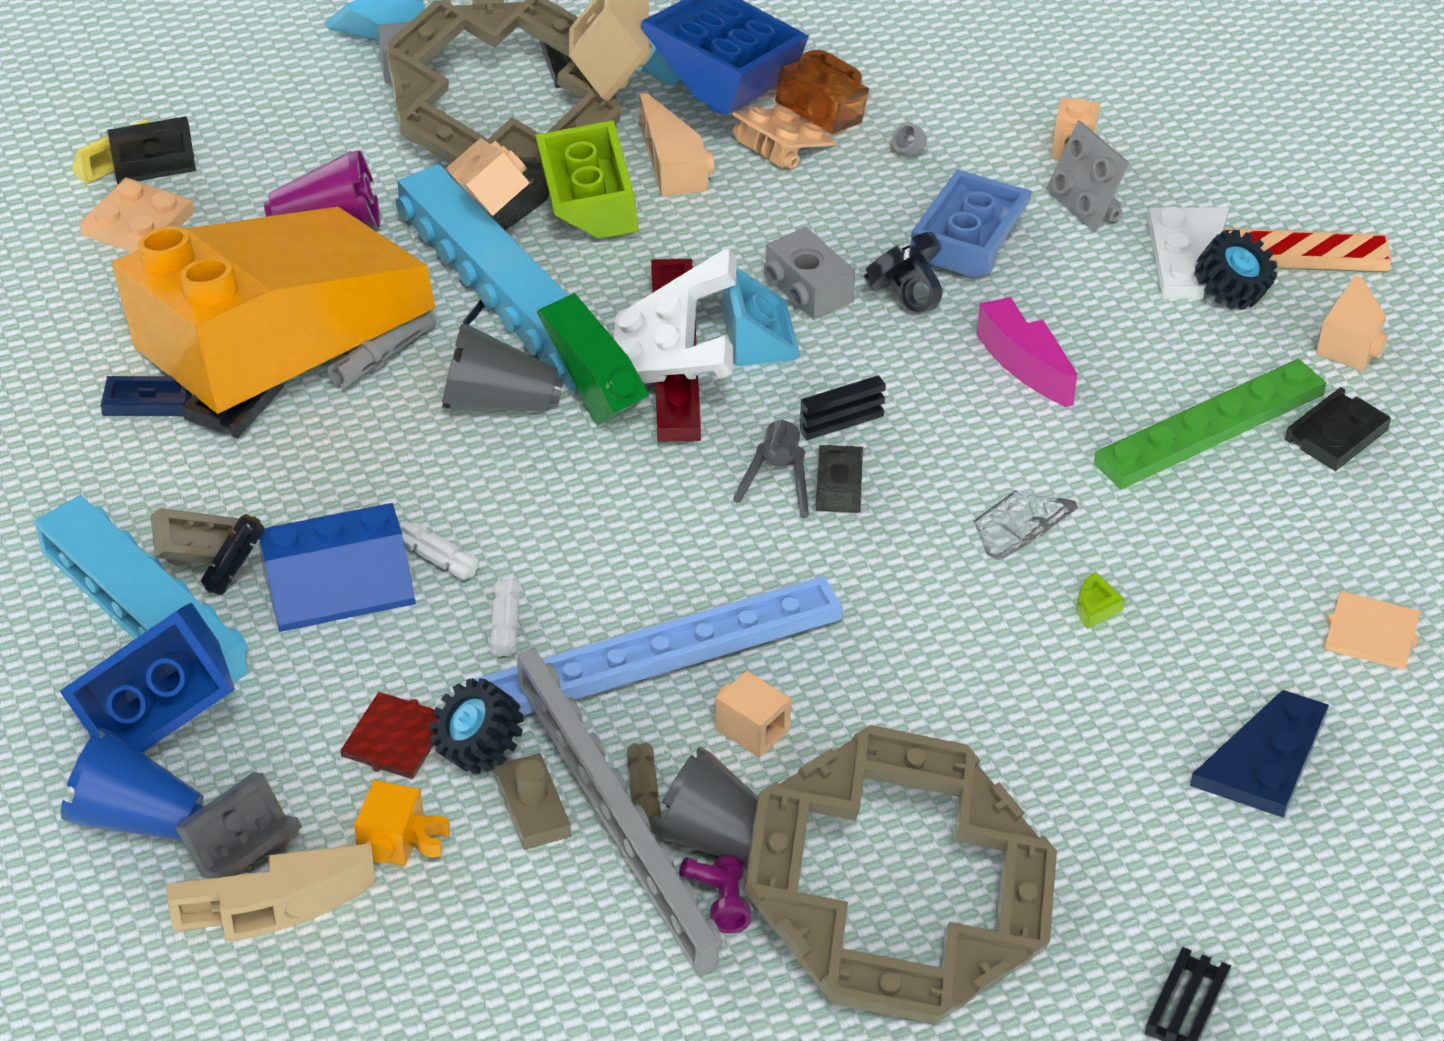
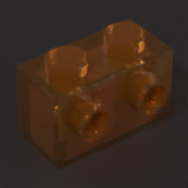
M811 56L781 68L775 102L792 109L799 116L834 134L862 123L869 88Z

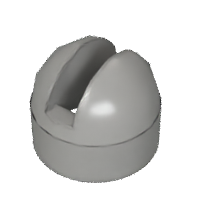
M906 122L895 130L892 144L897 151L906 156H917L926 147L927 136L920 127L912 122ZM910 135L914 137L912 143L907 140Z

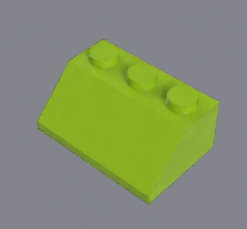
M614 120L536 134L537 146L555 216L598 239L639 232L634 191Z

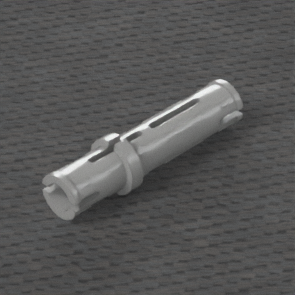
M430 310L354 347L349 354L329 365L328 374L332 382L337 387L340 385L341 389H345L362 375L379 370L387 358L436 326L437 321L433 311Z

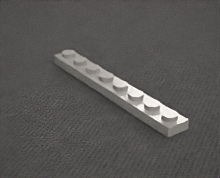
M535 648L517 654L519 687L699 978L716 971L719 947L723 944L716 923L711 918L705 919L700 912L697 896L688 880L684 879L681 881L674 870L673 858L668 847L662 841L656 842L650 832V823L646 812L641 805L637 804L634 806L627 795V786L621 772L617 768L611 769L604 759L605 753L599 737L594 732H587L582 724V715L578 704L574 698H566L560 689V679L554 666L550 662L545 664Z

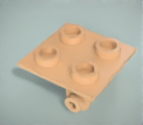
M775 105L773 109L751 106L749 110H736L731 113V115L740 119L733 127V134L736 140L754 152L761 154L762 157L769 159V161L782 169H794L798 165L800 160L799 155H797L799 148L835 146L836 141L823 134V128L813 123L802 122L795 117L796 113L792 109L785 106Z

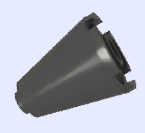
M461 324L455 343L457 348L454 351L447 376L442 408L450 410L548 411L550 403H559L564 379L556 378L557 368L470 325Z
M700 746L697 748V758L691 755L687 759L667 791L662 803L669 808V811L664 820L655 816L651 832L660 839L715 856H734L744 865H747L758 796L710 751Z

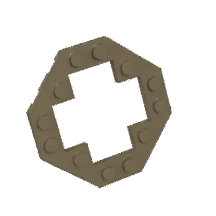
M450 0L432 2L387 42V59L400 134L449 164L454 162L478 139L482 138L490 144L496 141L508 151L511 150L526 168L543 167L536 141V134L540 133L511 117L488 139L432 106L448 91L449 79L425 65L463 30L495 48L518 27L569 57V31L578 17L550 0H525L524 2L504 3V0H472V5H452ZM572 60L558 73L557 85L580 97L581 100L548 132L614 120L616 125L620 121L621 108L616 95L614 94L609 101L602 99Z
M869 725L854 734L851 741L834 751L831 748L800 767L795 775L780 784L775 782L760 791L756 802L743 891L832 1004L936 1024L1047 948L1051 935L1057 850L1044 835L1039 837L1023 819L1025 812L999 782L994 784L980 768V759L967 744ZM864 778L957 796L958 806L954 841L1003 850L996 931L949 922L944 933L941 967L844 949L843 940L848 902L798 892L808 812L856 821L860 811Z

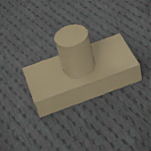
M159 508L151 514L155 558L166 559L172 565L177 566L186 561L212 564L214 557L231 532L236 533L233 527L239 518Z
M541 753L494 765L496 782L524 850L571 837V824Z

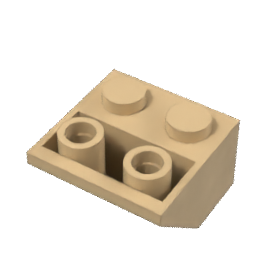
M592 0L570 27L569 57L602 99L609 101L619 89L625 88L631 74L639 65H644L651 54L652 46L649 43V38L640 28L642 21L650 17L649 0Z

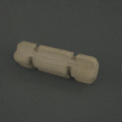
M647 742L640 745L633 743L627 749L632 803L634 806L637 804L642 806L649 819L650 827H652L655 816L661 818L653 747Z

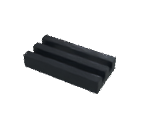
M878 375L801 399V434L807 441L883 417L884 409L881 405L885 404V396L882 392L886 391V384Z
M1182 946L1147 1021L1145 1034L1161 1041H1200L1229 978L1231 965L1225 962H1221L1219 967L1212 965V957L1204 954L1201 955L1200 959L1191 957L1192 950ZM1186 970L1193 972L1168 1029L1162 1027V1021ZM1206 977L1213 980L1187 1037L1179 1032L1202 981Z

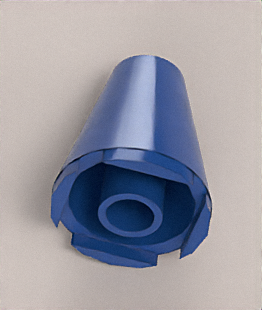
M100 728L98 730L100 739L91 736L71 772L67 786L74 788L75 793L72 803L62 800L61 818L74 825L182 841L175 826L204 807L203 794L115 733Z

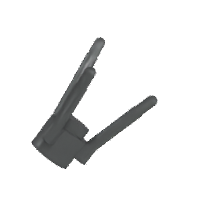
M778 420L768 425L764 441L757 446L755 457L733 497L734 502H741L764 460H767L774 466H784L789 462H793L800 516L802 518L808 517V498L803 463L805 450L798 446L800 432L793 423Z

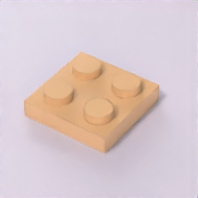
M125 177L79 224L83 236L134 252L139 250L138 241L143 235L162 227H181L195 211L192 199Z

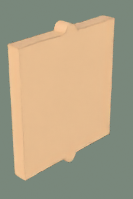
M1340 591L1335 611L1328 615L1327 624L1330 626L1324 649L1405 670L1411 647H1415L1419 637L1415 634L1420 610Z

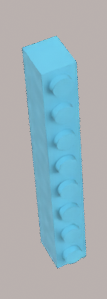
M440 164L397 180L399 198L396 199L395 204L400 217L404 221L408 220L417 229L420 238L424 242H429L437 250L441 260L445 264H450L457 271L464 285L471 286L476 291L486 308H492L502 319L506 329L510 332H515L524 342L526 349L531 355H536L541 361L557 368L556 378L564 379L563 384L570 391L576 390L575 383L537 314L539 309L569 295Z

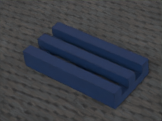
M107 376L101 400L102 416H184L183 406L192 397V394L172 376Z

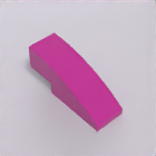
M1011 297L980 303L977 336L988 352L1008 372L1031 389L1064 407L1073 406L1077 372L1044 320L1027 323Z

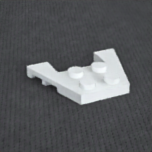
M730 248L722 250L616 315L614 340L629 356L643 383L664 382L666 379L665 375L685 374L688 379H696V375L709 371H714L718 377L732 374L733 345L726 335L694 346L697 299L736 285L737 259Z

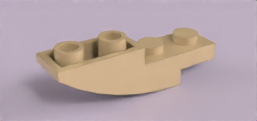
M371 843L269 855L270 872L242 873L236 876L203 880L191 879L185 882L166 884L167 903L173 932L223 926L225 941H232L280 931L323 915L355 898L376 883Z

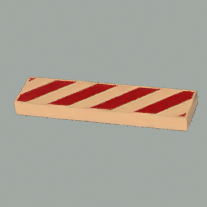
M1224 228V231H1225V230H1228V232H1229V234H1230L1233 229H1231V228ZM1235 229L1240 230L1241 237L1246 232L1252 234L1251 241L1254 243L1260 239L1264 243L1261 249L1263 251L1270 249L1273 255L1269 260L1276 261L1277 268L1389 272L1391 255L1386 234Z

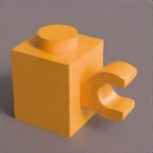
M373 780L354 824L356 844L371 843L373 862L392 863L406 866L415 844L423 855L433 858L441 857L443 853L442 840L431 838V836L441 835L449 837L451 833L450 820L440 815L424 816L421 789Z

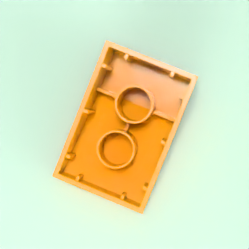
M340 207L185 229L175 226L162 227L143 235L138 241L139 250L111 262L134 348L166 374L172 376L180 385L217 414L359 346L360 343L366 340H371L435 309L427 265Z

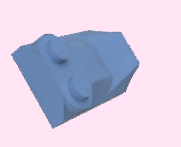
M957 169L912 230L910 245H916L912 237L928 231L933 232L942 247L941 251L928 262L930 266L958 272L969 278H979L989 274L993 270L996 253L1031 200L1032 191Z

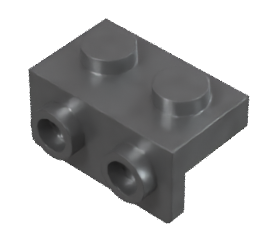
M253 772L176 825L175 828L201 876L211 879L248 873L252 868L250 864L264 854L275 853L287 846L291 841L289 836L301 829L302 825L298 817L284 814L264 774Z

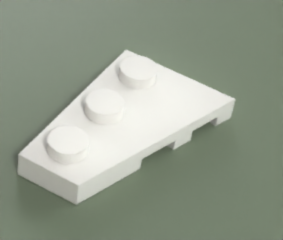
M1170 206L1166 208H1149L1148 225L1162 299H1204V289L1207 284H1199L1197 280L1201 273L1195 272V266L1198 264L1196 261L1213 238L1224 230L1228 219L1229 207L1178 208Z

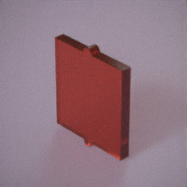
M378 691L341 748V757L372 766V770L375 772L384 770L413 780L434 747L430 737L435 734L429 729L430 722L438 721V718L433 715L435 709L420 705L417 699L408 701Z

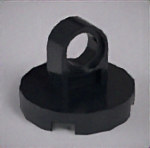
M929 231L912 237L916 245L900 248L898 244L872 262L865 269L867 273L863 274V278L870 290L877 291L892 285L899 299L908 310L923 312L935 308L941 301L942 287L928 262L941 251L942 246L935 234ZM918 281L925 283L929 289V298L925 304L918 303L913 295L914 285Z

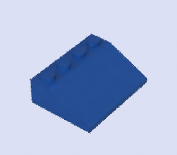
M682 0L644 19L640 27L692 95L706 103V106L711 111L726 115L733 113L793 77L809 38V35L743 0Z

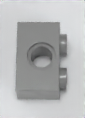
M806 226L766 244L764 273L767 280L773 286H777L790 298L797 308H801L813 320L854 302L855 269Z

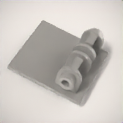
M1078 120L1046 190L1093 232H1097L1102 221L1110 220L1114 222L1122 215L1121 203L1113 197L1130 163L1082 121Z

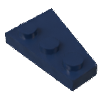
M1282 690L1192 773L1190 786L1284 818L1326 719L1329 704Z

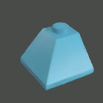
M355 0L343 6L325 24L329 30L379 40L377 25L411 22L426 8L422 0Z

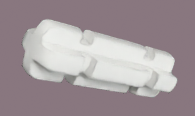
M406 523L402 527L404 545L409 550L413 551L416 549L418 555L444 570L449 568V572L460 579H471L475 575L476 569L479 566V560L476 556L467 551L462 553L460 547L433 532L429 534L428 529L418 523Z
M501 578L494 584L495 599L493 600V629L490 644L491 652L496 657L503 655L511 657L516 652L520 592L519 583L515 579L504 580Z

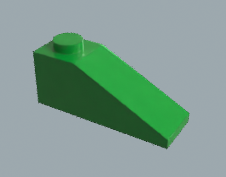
M576 293L537 311L543 326L597 426L633 409L650 396L629 356Z

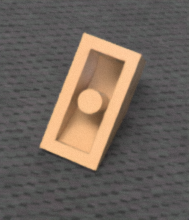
M1354 275L1323 321L1316 354L1364 372L1373 357L1378 359L1381 357L1387 344L1388 335L1383 333L1386 314L1363 278Z

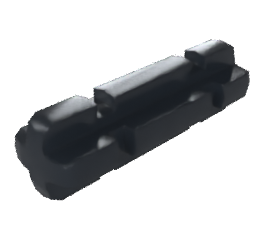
M247 514L240 516L233 527L236 533L231 532L212 561V564L215 566H209L201 578V583L205 586L207 592L222 595L226 592L232 582V579L229 577L237 575L253 549V546L250 544H256L264 532V526L260 523V519Z

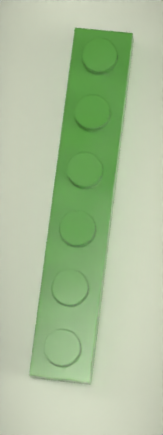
M1298 358L1095 451L1094 465L1122 490L1323 396L1327 382Z

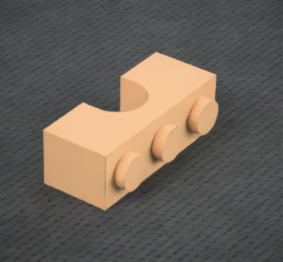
M482 138L478 139L445 169L492 216L529 184L522 174L527 169L526 166L511 150L508 151L496 141L490 144Z

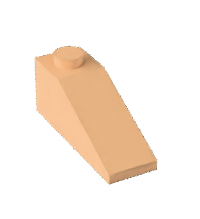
M640 93V127L661 197L708 191V175L714 174V159L711 150L705 151L701 135L651 95Z

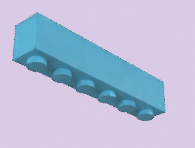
M80 494L34 520L42 553L134 639L178 609L192 602L219 641L233 683L248 674L245 655L248 652V646L241 633L235 628H227L219 620L216 612L209 604H201L195 599L187 585L180 578L173 579L164 570L158 558H155V555H147L138 547L135 539L127 530H119L111 522L108 514L102 507H94Z

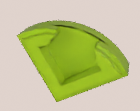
M1095 571L1082 584L1077 603L1079 617L1086 628L1089 629L1121 612L1124 609L1125 598Z

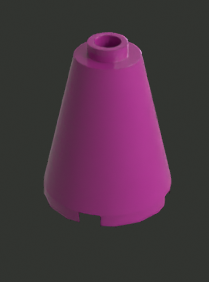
M361 150L349 151L269 192V201L264 202L266 217L340 207L370 228L380 227L381 225L378 197L373 195L370 185L374 181L367 160Z

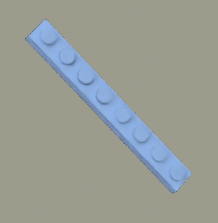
M821 576L543 658L542 660L545 664L550 662L556 669L560 679V689L566 698L572 697L576 700L842 620L843 606L826 578ZM517 666L479 677L488 680L490 683L492 682L513 697L521 707L518 711L523 715L535 712L518 685Z

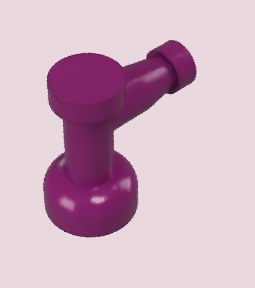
M734 856L720 857L713 865L697 863V860L685 857L679 868V875L687 879L694 878L703 884L719 889V898L713 902L710 908V918L716 923L719 931L722 933H737L746 929L751 923V910L749 904L739 894V880L743 877V863Z

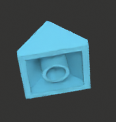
M737 267L736 285L722 290V312L729 341L733 345L735 365L743 366L797 359L800 356V351L786 300Z

